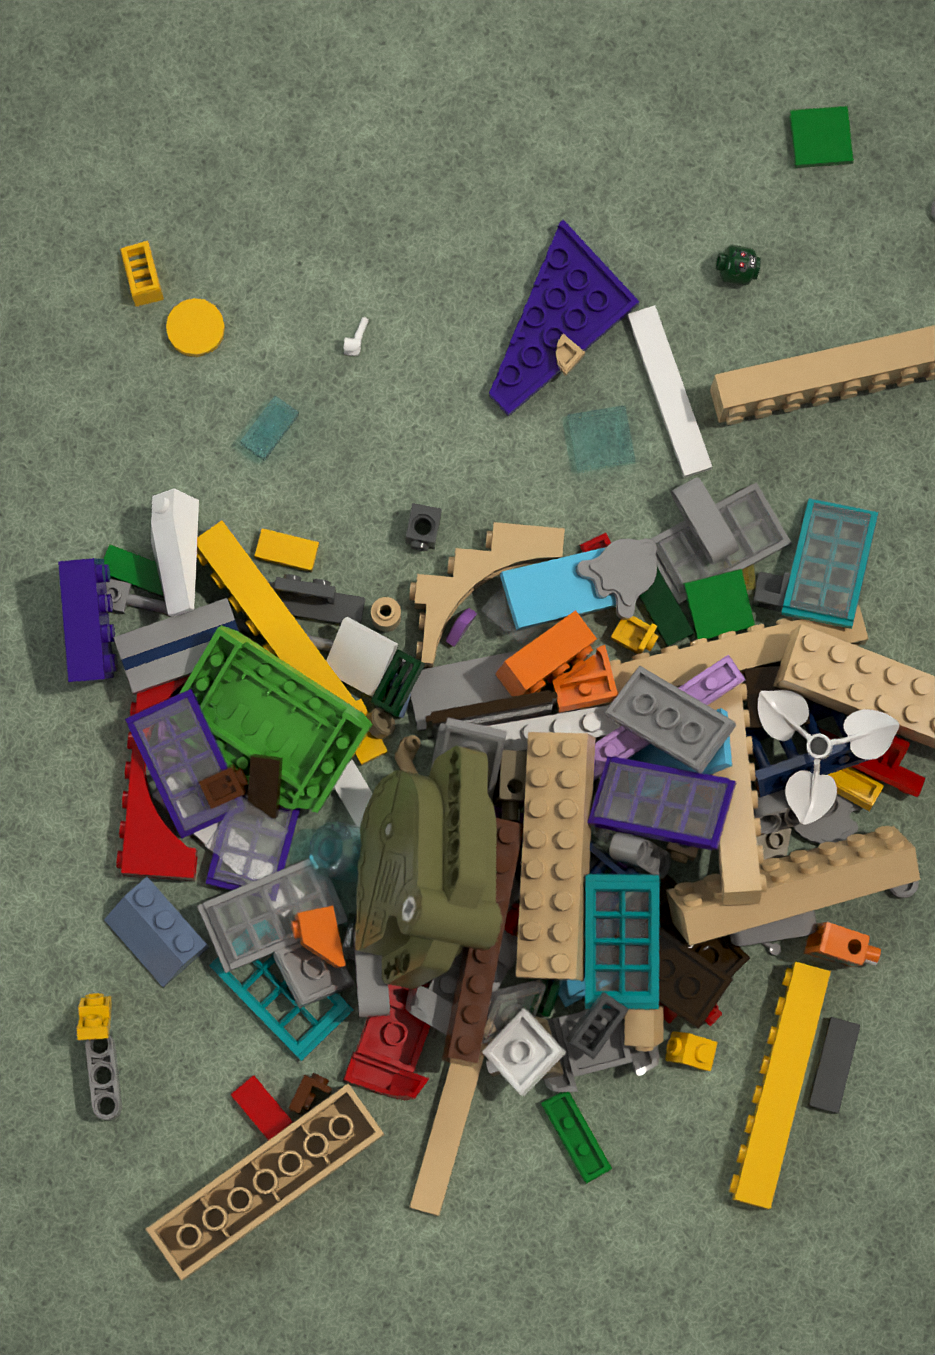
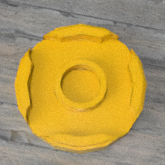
M193 298L182 301L172 309L167 318L166 330L169 341L177 351L185 356L200 357L218 348L224 337L225 325L222 314L215 305L204 299Z

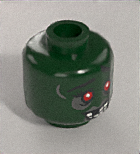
M729 245L724 253H719L717 256L716 270L720 271L721 279L724 282L748 285L752 280H756L759 275L761 259L757 257L756 252L752 248Z

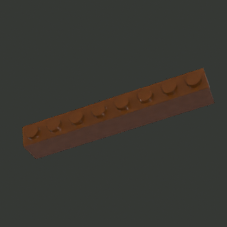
M496 818V903H498L501 910L502 924L496 944L488 950L463 948L442 1061L467 1067H473L478 1064L524 824Z

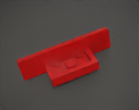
M819 728L821 733L827 736L830 740L840 738L826 730ZM894 736L889 749L882 756L851 766V768H856L877 781H883L898 788L901 792L915 797L920 795L925 782L923 776L900 766L910 742Z

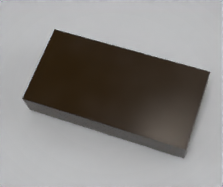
M259 754L251 756L247 801L248 815L274 819L278 817L283 758Z

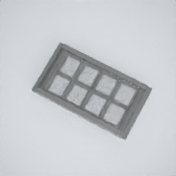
M757 483L715 504L739 547L738 552L712 565L703 553L686 521L650 539L657 546L655 555L656 565L678 605L687 601L683 583L739 568L743 571L791 545L790 539Z
M320 854L197 905L225 973L300 942L299 938L294 939L291 921L295 920V914L298 912L333 906L337 926L348 921Z

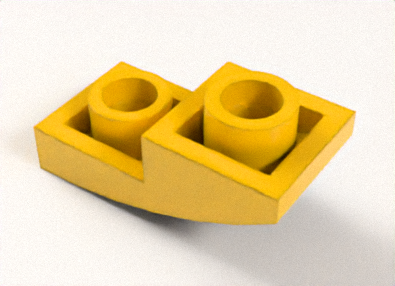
M91 993L86 995L85 998H81L78 1007L77 1040L108 1039L111 1023V996L104 997L101 993Z

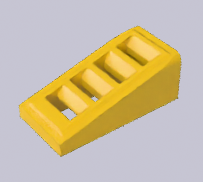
M144 241L120 248L132 298L136 307L163 300L164 297L149 242ZM142 254L146 255L145 258H141L131 262L129 260L130 257ZM145 265H148V266H149L148 268H145V269L137 270V271H134V272L132 271L133 268H137V267H141V266H145ZM149 276H151L152 278L138 283L135 282V280Z

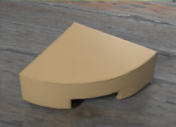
M562 334L556 347V362L561 372L567 376L584 357L585 351Z

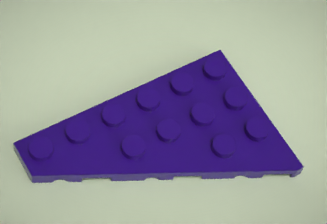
M564 220L558 224L557 231L549 246L545 260L539 270L531 294L525 304L510 345L489 392L492 400L508 417L561 372L556 362V347L562 334L583 351H586L639 305V300Z

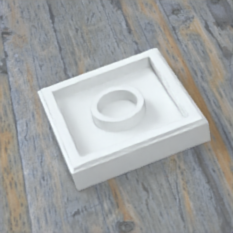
M346 617L340 625L326 661L341 681L373 697L392 661L398 643Z
M524 1008L481 1051L521 1096H525L566 1053L532 1014Z

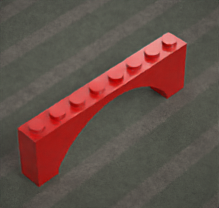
M189 676L138 693L136 702H131L130 716L178 695ZM156 724L143 729L148 743ZM129 732L127 749L132 750L131 761H126L125 779H129L128 791H123L122 809H127L126 821L121 820L119 828V838L124 839L123 851L118 850L116 866L121 869V874L126 877L196 881L198 851L196 848L187 847L180 841L159 816L148 789L146 763L131 732Z

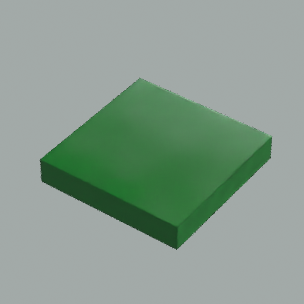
M848 106L790 110L789 116L795 168L853 164Z
M739 568L683 583L696 640L702 638L709 639L726 632H736L755 625L742 569Z

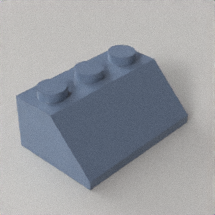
M148 877L144 878L129 891L104 919L163 988L209 948Z

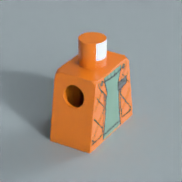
M823 922L817 924V931L808 935L804 954L849 967L862 966L863 963L875 966L879 961L881 949L868 945L870 936L830 922Z

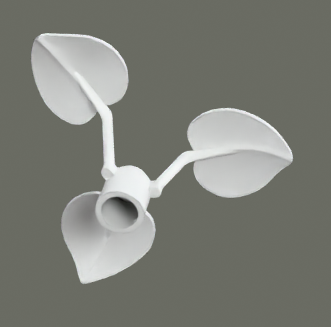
M776 690L761 691L758 696V714L765 731L772 738L780 741L791 739L795 731H797L808 740L807 751L814 757L813 774L806 770L798 771L789 778L785 788L787 802L799 822L803 825L820 819L835 802L837 795L835 780L829 775H819L820 760L827 758L831 754L832 746L850 742L851 751L857 757L865 760L876 759L889 749L899 729L898 721L888 714L864 709L853 712L845 719L844 730L848 737L830 740L823 734L811 736L800 727L807 721L809 716L808 704L801 695L794 691Z

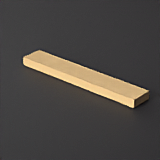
M483 1037L481 1051L488 1045L489 1038ZM481 1051L478 1064L473 1067L454 1063L450 1064L410 1208L437 1216L440 1215L485 1056Z

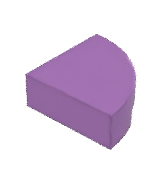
M470 608L466 609L455 621L446 637V642L455 647L473 622L477 613Z

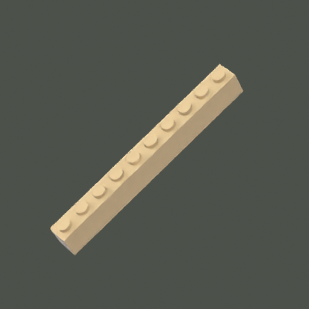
M847 603L834 606L833 609L845 611ZM857 606L852 629L805 619L794 621L793 617H787L777 620L775 626L765 628L764 624L754 625L747 628L746 633L736 635L735 631L720 634L718 640L707 642V638H702L690 642V647L679 649L678 645L661 649V654L650 656L649 652L637 654L632 657L633 661L621 663L620 660L609 661L617 693L619 694L639 666H642L677 688L728 654L741 674H744V669L779 666L791 631L801 624L856 646L863 645L869 638L860 606ZM612 702L580 708L577 710L611 705Z

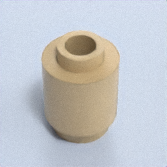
M382 597L376 600L371 608L373 625L383 632L396 629L401 621V609L397 601L389 597ZM383 610L392 611L389 616H383L380 613Z

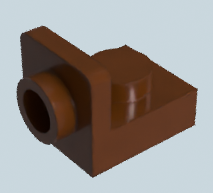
M231 764L227 768L199 780V784L210 808L213 809L244 795L246 792L244 786L248 785V781L241 768L236 770L235 765Z
M313 1073L311 1077L304 1075L288 1108L298 1114L301 1113L302 1109L308 1111L316 1094L311 1092L313 1087L330 1095L332 1088L327 1086L330 1080L316 1073Z

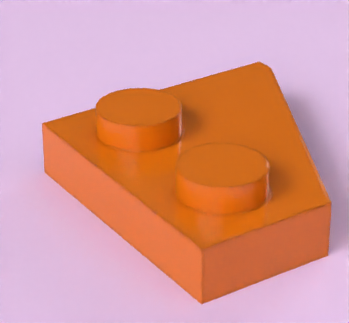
M605 645L598 647L597 652L587 660L579 661L569 672L563 673L553 680L554 692H557L558 696L557 706L559 713L613 702L617 697L618 693Z

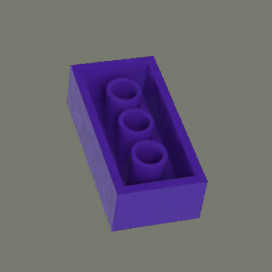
M98 558L58 561L68 682L114 678V672L118 671L117 655L112 654L111 642H115L113 638L115 637L114 624H109V612L113 611L112 596L107 594L106 582H110L109 565H104V559Z

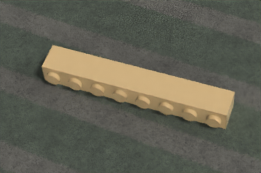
M741 683L708 705L714 710L720 708L726 710L728 718L736 724V727L730 734L732 766L711 774L736 781L718 846L723 905L760 903L761 892H766L767 890L765 873H760L759 864L764 863L763 846H757L756 836H761L760 818H754L753 810L758 809L757 790H751V781H755L754 763H749L748 754L753 753L752 737L746 736L745 728L750 727L749 710H743V701H747L746 683ZM712 788L713 799L716 792V788Z

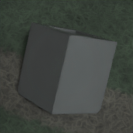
M759 572L751 606L781 612L790 573L784 572L783 576Z

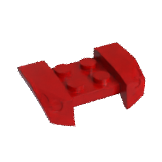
M427 982L421 986L427 988L430 983ZM388 984L390 1015L367 1018L356 1051L351 1055L343 1081L388 1097L411 1100L419 1094L430 1079L414 1073L430 1025L406 1010L405 1005L409 988Z

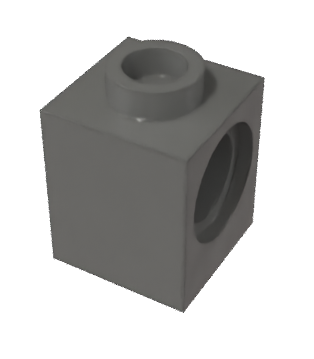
M412 503L406 532V543L411 544L410 548L417 551H428V548L435 549L442 515L441 508ZM420 523H426L431 527V531L426 535H420L415 531V527Z

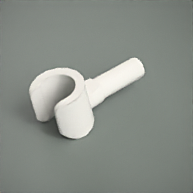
M362 317L355 333V338L345 337L344 355H359L362 335L369 321L366 317Z

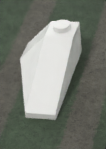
M175 488L152 497L151 544L167 612L171 617L194 610L199 500Z

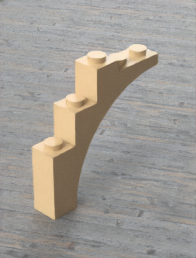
M494 522L493 531H487L486 548L491 549V551L456 548L455 557L449 556L448 574H453V577L417 574V583L411 582L409 600H415V609L426 610V613L420 612L419 630H424L423 642L417 641L416 659H421L425 663L424 668L434 667L437 646L447 623L459 605L474 590L495 576H498L502 571L562 558L565 528Z

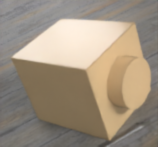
M659 1005V1009L628 1010L625 1015V1045L635 1046L637 1051H651L655 1046L663 1042V1005Z

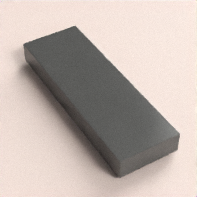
M830 1017L808 1106L836 1114L839 1113L861 1025Z

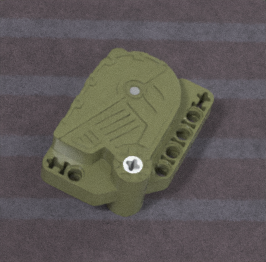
M454 746L438 756L433 763L428 777L401 770H395L393 773L383 777L373 790L374 792L362 817L359 831L357 864L358 887L355 949L356 951L382 956V980L385 984L415 989L446 973L450 969L454 958L460 954L463 946L484 951L488 950L496 944L498 934L500 933L502 915L498 903H496V815L493 803L488 796V757L485 752L461 746Z

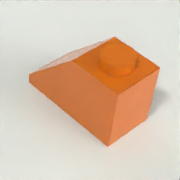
M328 906L296 913L295 920L291 921L294 939L299 938L301 946L334 968L338 969L346 966L334 907Z

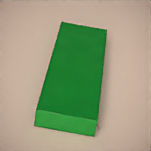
M109 544L104 556V565H109L110 578L130 583L136 588L164 598L155 561Z
M560 1092L541 1103L585 1184L612 1170L610 1163L570 1092Z

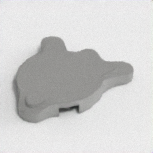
M648 538L642 540L619 539L608 545L599 557L579 562L576 566V572L580 577L593 581L599 598L614 595L616 598L617 616L620 619L628 620L634 614L637 598L649 589L656 578L657 565L655 555L657 546Z
M837 794L839 808L833 815L806 825L794 826L795 832L801 838L819 845L824 842L846 840L848 836L853 835L858 830V824L850 819V813L862 807Z

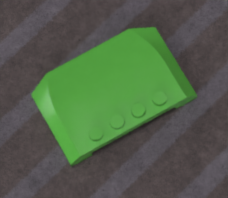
M222 625L217 628L180 691L182 693L192 689L228 766L234 764L236 770L241 768L248 784L250 759L253 754L283 758L279 804L288 809L302 808L318 813L373 725L362 712L245 635ZM189 709L170 717L171 719L174 718L182 731L181 733L197 726ZM201 733L184 739L187 744L201 753L208 750Z

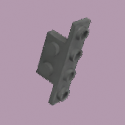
M284 574L283 578L276 577L275 582L268 581L287 609L295 617L341 624L344 618L349 617L360 624L362 622L365 598L336 593L335 586H330L331 582L313 579V583L301 581V577L291 574Z

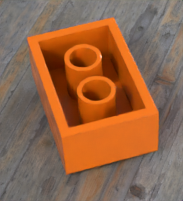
M575 610L505 660L495 675L512 697L541 692V689L546 685L545 682L548 681L552 684L553 680L570 668L569 664L574 666L579 661L587 659L588 655L593 651L591 646L597 638Z

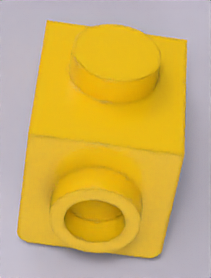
M632 616L628 620H620L610 639L636 654L644 653L645 649L651 652L659 636L655 634L657 625L653 623L649 625Z
M672 1031L666 1046L665 1060L711 1072L718 1042L690 1033Z

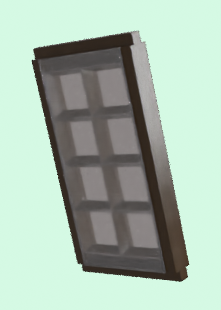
M550 690L433 711L431 715L425 716L427 739L434 738V740H437L440 723L446 724L447 717L490 726L554 715L557 712V692L551 693Z

